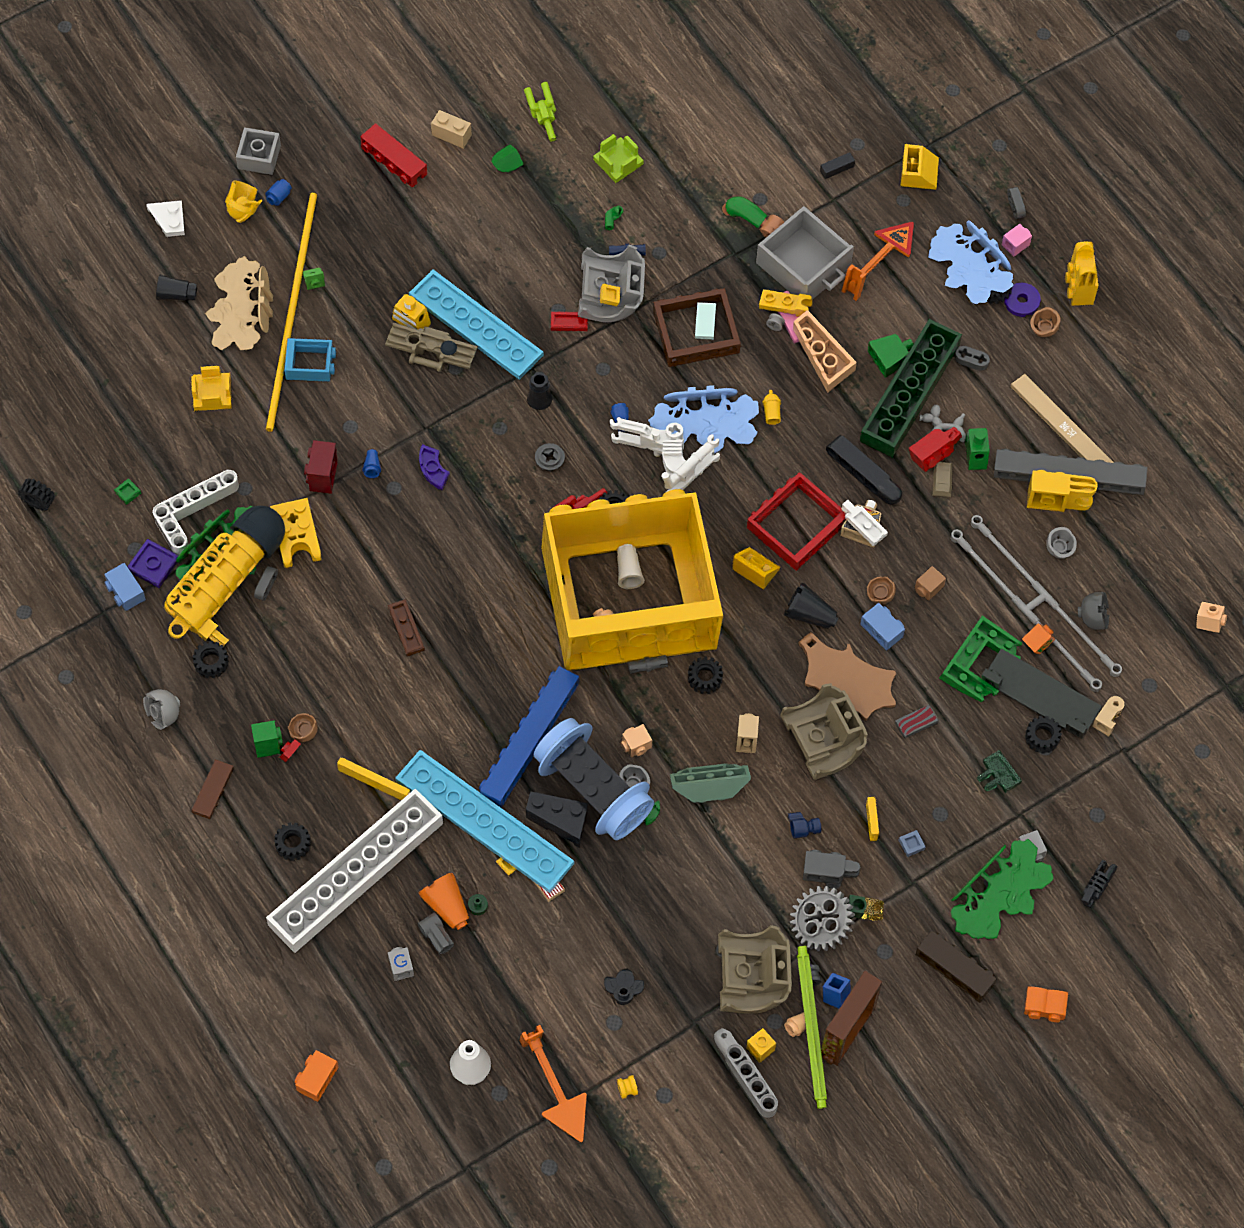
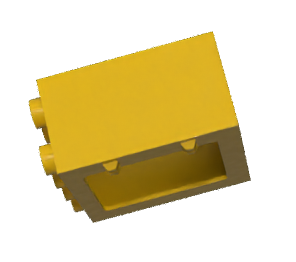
M674 489L667 491L662 497L648 499L646 495L637 494L628 497L622 503L610 504L607 500H596L589 503L586 508L572 509L569 505H559L553 507L549 513H544L541 549L566 670L641 660L644 657L673 656L717 649L723 612L696 492L685 494L684 490ZM624 544H632L635 548L664 544L671 547L683 604L579 619L568 564L570 558L617 551L619 546Z

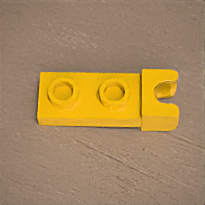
M763 289L759 309L796 314L797 317H800L807 310L809 311L808 307L812 306V297L806 294L794 295Z

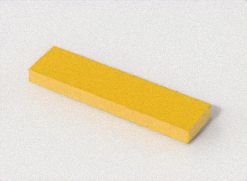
M340 757L337 762L338 771L399 800H403L410 793V789Z

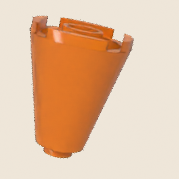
M453 873L440 877L432 885L426 886L419 892L420 897L452 929L457 928V930H460L468 925L467 920L469 916Z

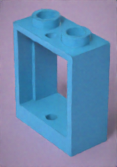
M288 338L285 360L286 380L330 381L331 374L334 375L335 364L332 363V358H336V347H333L332 340ZM296 352L327 353L326 369H296Z

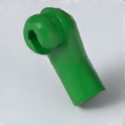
M618 205L606 212V230L614 229V221L621 217L624 212L621 206Z

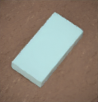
M697 303L695 339L714 340L715 303Z

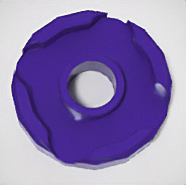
M1027 283L1013 284L1011 295L1009 294L1008 299L1004 298L1006 309L1019 317L1034 314L1038 310L1041 301L1038 290ZM1023 297L1027 302L1021 303L1018 301V298Z

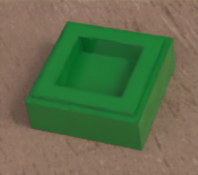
M129 478L114 489V492L126 505L141 494L139 488Z

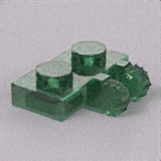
M1000 750L983 759V764L988 770L980 774L977 780L982 782L991 775L994 777L993 781L985 785V791L989 792L999 784L1006 793L1021 784V778Z

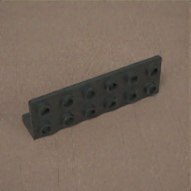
M1003 649L999 651L989 669H985L982 674V679L999 690V692L1044 718L1049 716L1048 719H1055L1054 722H1058L1060 727L1083 739L1101 710V705Z

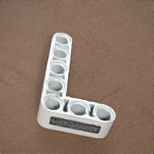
M223 471L157 504L153 508L155 523L173 553L179 555L188 546L187 537L177 521L235 493L239 488L237 474L234 471ZM178 543H183L182 546H176Z

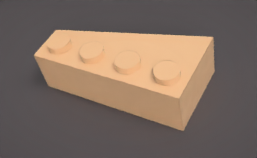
M808 310L794 321L793 331L828 393L856 370V361Z

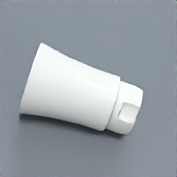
M632 544L619 546L617 549L618 585L623 589L638 588L643 585L645 580L641 572L636 548Z

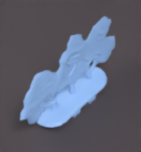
M968 220L966 224L972 236H965L962 234L963 227L960 224H953L949 227L940 226L936 231L937 236L931 239V249L929 250L928 257L936 261L951 260L953 262L947 269L949 278L946 279L945 286L958 288L959 286L967 285L966 295L974 304L979 302L986 303L990 297L991 290L1004 293L1013 286V274L999 270V264L1008 271L1012 270L1009 261L1000 251L998 243L994 239L989 240L987 232L983 228L978 229ZM960 239L968 240L964 244H958L956 241ZM975 240L984 248L980 253H976L971 249V243ZM988 252L996 261L988 263L985 253Z
M706 386V390H696L695 387H688V391L665 395L664 399L666 401L679 402V404L671 408L667 404L659 403L655 407L654 416L648 421L651 427L659 430H666V427L671 423H679L683 427L684 443L690 434H696L697 441L704 445L707 442L708 436L712 434L714 435L713 441L719 439V446L714 448L715 454L724 447L723 444L726 437L734 440L736 444H750L753 441L757 431L749 423V420L759 414L758 401H753L746 394L740 396L735 402L727 400V398L733 397L738 393L736 389H714V386ZM722 399L717 407L706 402V400ZM701 400L702 407L699 410L693 411L686 406V401ZM726 405H730L731 409L727 410ZM680 408H683L681 416L675 418L676 411H681Z

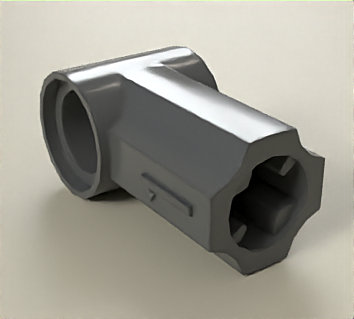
M435 912L417 923L422 934L429 938L439 955L448 952L454 946Z

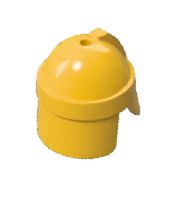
M232 181L225 202L229 215L236 219L237 222L242 223L256 212L262 200L254 201L257 189L241 181Z

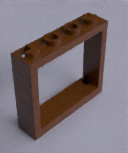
M725 288L713 289L702 293L696 292L687 296L680 295L675 298L660 299L653 302V313L668 367L740 353L741 343ZM722 302L732 339L672 350L662 313L695 307L697 303Z
M867 971L863 972L825 1031L821 1054L822 1058L827 1060V1063L830 1065L835 1064L838 1066L876 1008L882 981Z

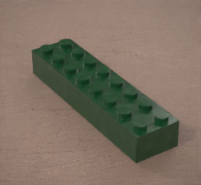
M931 319L927 321L863 427L860 436L861 443L887 456L894 457L956 353L957 348L960 346L962 334Z

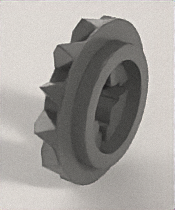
M544 444L535 453L536 464L542 470H558L564 463V451L556 444ZM553 454L554 460L551 459L548 462H546L547 457Z

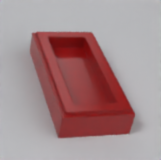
M551 312V331H588V319L578 317V312Z

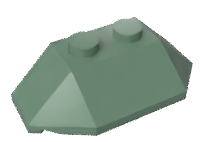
M717 764L680 770L677 773L670 774V780L675 791L693 803H703L711 800L733 798L751 780L748 765Z

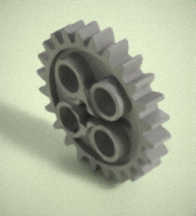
M817 886V892L810 888V895L803 893V900L797 898V901L800 903L799 906L793 905L796 913H790L795 918V920L790 921L795 926L792 931L798 933L795 937L801 940V944L804 946L807 944L809 949L815 947V950L820 951L822 946L825 951H828V945L835 949L836 942L842 945V937L848 939V936L845 934L846 931H853L849 928V925L855 924L850 919L855 916L850 911L853 906L847 904L850 900L844 897L841 891L837 893L835 888L830 891V888L825 886L823 891L820 886ZM834 903V909L828 911V906ZM815 906L814 913L809 914V909ZM836 923V928L830 931V925ZM817 926L816 932L810 934L811 928Z

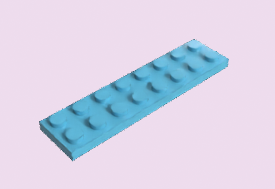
M432 270L409 292V296H413L415 300L423 304L428 312L472 345L478 346L480 351L519 380L543 356L542 350L435 270Z

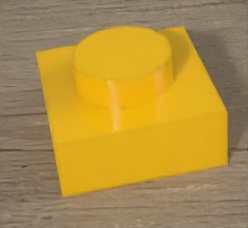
M602 284L600 288V303L617 307L620 303V287Z

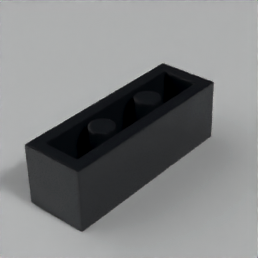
M849 152L821 164L820 172L825 179L855 167V159Z

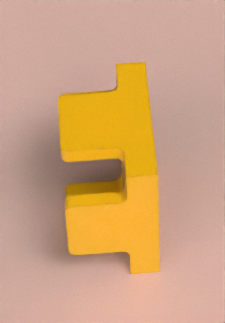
M219 366L201 367V374L191 376L194 411L232 409L230 373H221Z

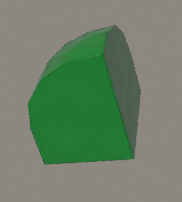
M508 145L497 152L491 161L494 167L501 172H510L524 165L517 149L512 145Z

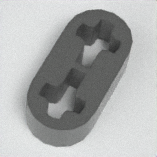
M1018 187L1008 188L1007 196L1015 219L1026 217L1025 206Z
M960 346L955 353V360L961 365L980 371L987 369L990 358L985 352L967 346ZM980 359H983L982 364L978 363Z
M271 566L265 569L256 587L255 598L262 601L266 600L277 578L278 569Z

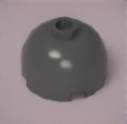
M1090 593L1085 596L1081 606L1078 607V617L1082 618L1083 623L1088 628L1093 630L1108 629L1109 615H1107V608H1109L1106 593Z

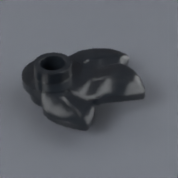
M625 968L618 972L616 978L605 977L604 986L608 993L614 995V999L618 1004L627 1005L633 1000L635 995L642 993L644 981L634 980L632 971Z

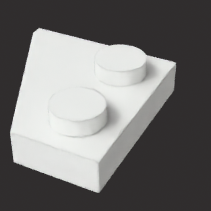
M182 201L147 204V210L153 215L156 223L161 226L166 237L185 235Z

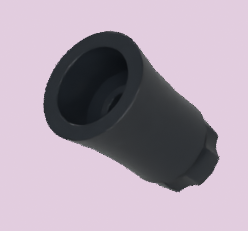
M159 274L156 300H196L197 284Z
M536 372L531 376L529 382L527 403L533 409L543 410L551 405L553 397L550 391L548 376L544 375L543 372Z

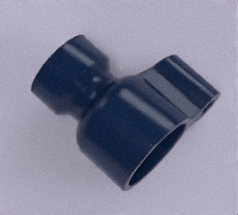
M801 812L788 813L793 839L807 837L809 833H821L819 818H812L810 821H807Z

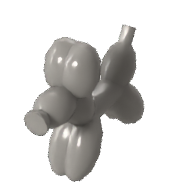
M934 405L931 408L930 414L926 413L923 416H919V421L932 422L934 426L932 431L934 429L947 431L953 427L957 428L962 435L959 441L965 442L966 434L962 428L963 418L965 417L964 413L956 418L953 423H942L939 418L941 409L939 405Z

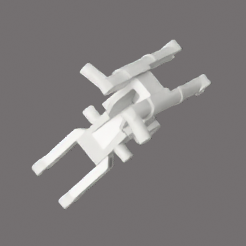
M620 417L617 418V423H614L613 419L610 420L612 429L640 434V436L619 431L618 437H615L614 433L611 434L612 442L643 449L648 448L654 451V456L656 457L662 454L663 465L666 470L662 474V478L665 483L664 487L669 489L667 491L674 489L684 490L695 478L703 474V471L710 464L720 459L719 453L714 455V448L719 446V439L713 441L714 435L712 434L708 436L707 442L696 452H693L686 461L683 458V427L679 423H671L666 427V430H659L647 424L621 419Z

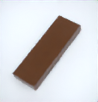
M406 599L389 604L388 610L406 656L425 651Z
M215 759L191 810L192 813L211 819L233 772V765Z

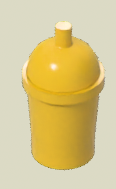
M769 390V394L765 396L762 404L764 406L766 423L776 425L781 422V400L776 394H773L772 390Z

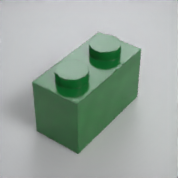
M275 720L251 724L257 758L281 754L280 747L283 746L280 727L275 725Z

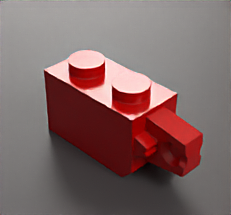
M955 427L945 432L941 429H934L909 447L911 459L926 472L954 451L953 446L962 438L961 432Z

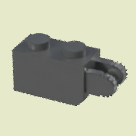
M819 850L806 851L803 880L839 884L843 881V877H857L861 867L856 861L845 860L846 855H841L838 852H831L829 854L822 853Z

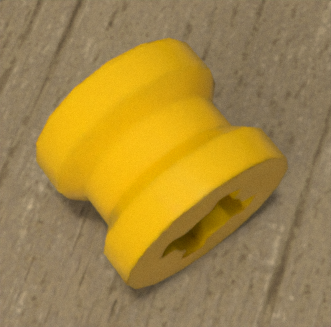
M633 1075L628 1076L624 1080L621 1078L617 1079L622 1099L627 1098L631 1094L634 1096L638 1095Z

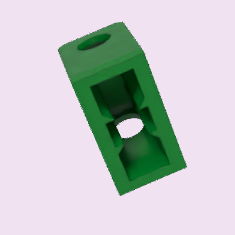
M893 334L870 341L867 351L884 378L900 368L914 343L911 339L902 342L898 335Z
M986 428L968 429L965 439L968 470H987L990 452L988 431Z

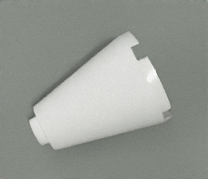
M472 1040L464 1041L451 1057V1072L463 1084L475 1085L480 1083L490 1072L491 1060L488 1053Z

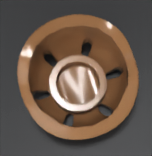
M1045 307L1033 314L1030 321L1031 328L1037 336L1050 337L1060 327V316L1054 309Z

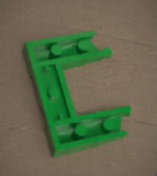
M982 615L939 679L958 691L983 702L985 700L983 697L991 693L995 696L999 690L971 672L969 668L984 646L997 653L1003 649L1021 659V656L1016 655V648L1021 646L1022 642Z

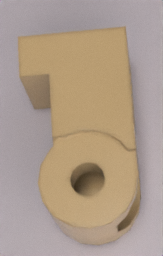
M1118 696L1110 697L1095 718L1092 727L1110 736L1116 724L1113 720L1121 715L1124 708L1123 699Z

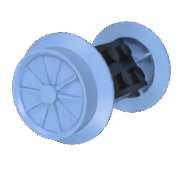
M573 718L566 719L550 730L536 747L534 757L540 763L538 772L541 776H548L559 771L602 815L596 825L595 832L598 835L608 833L614 840L622 839L636 829L651 812L654 800L648 795L650 786L647 782H640L630 788L587 744L593 730L592 725L589 723L580 725Z

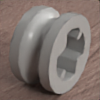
M771 314L766 324L770 329L780 331L785 320L778 314Z

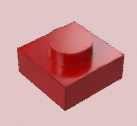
M296 739L291 743L287 741L281 749L283 753L279 758L286 762L301 743Z

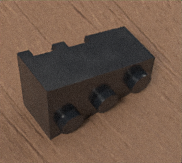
M530 791L526 806V818L546 830H551L562 839L565 838L580 848L588 815V803Z

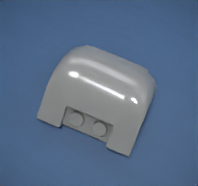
M628 245L622 253L617 255H601L589 247L585 249L582 253L581 262L583 283L578 317L599 322H615L623 320L635 312L643 300L645 260L636 250L637 247ZM602 284L620 287V303L617 307L600 303V288Z

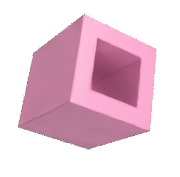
M1019 224L1003 236L1002 246L1014 257L1030 246L1032 235L1027 228Z

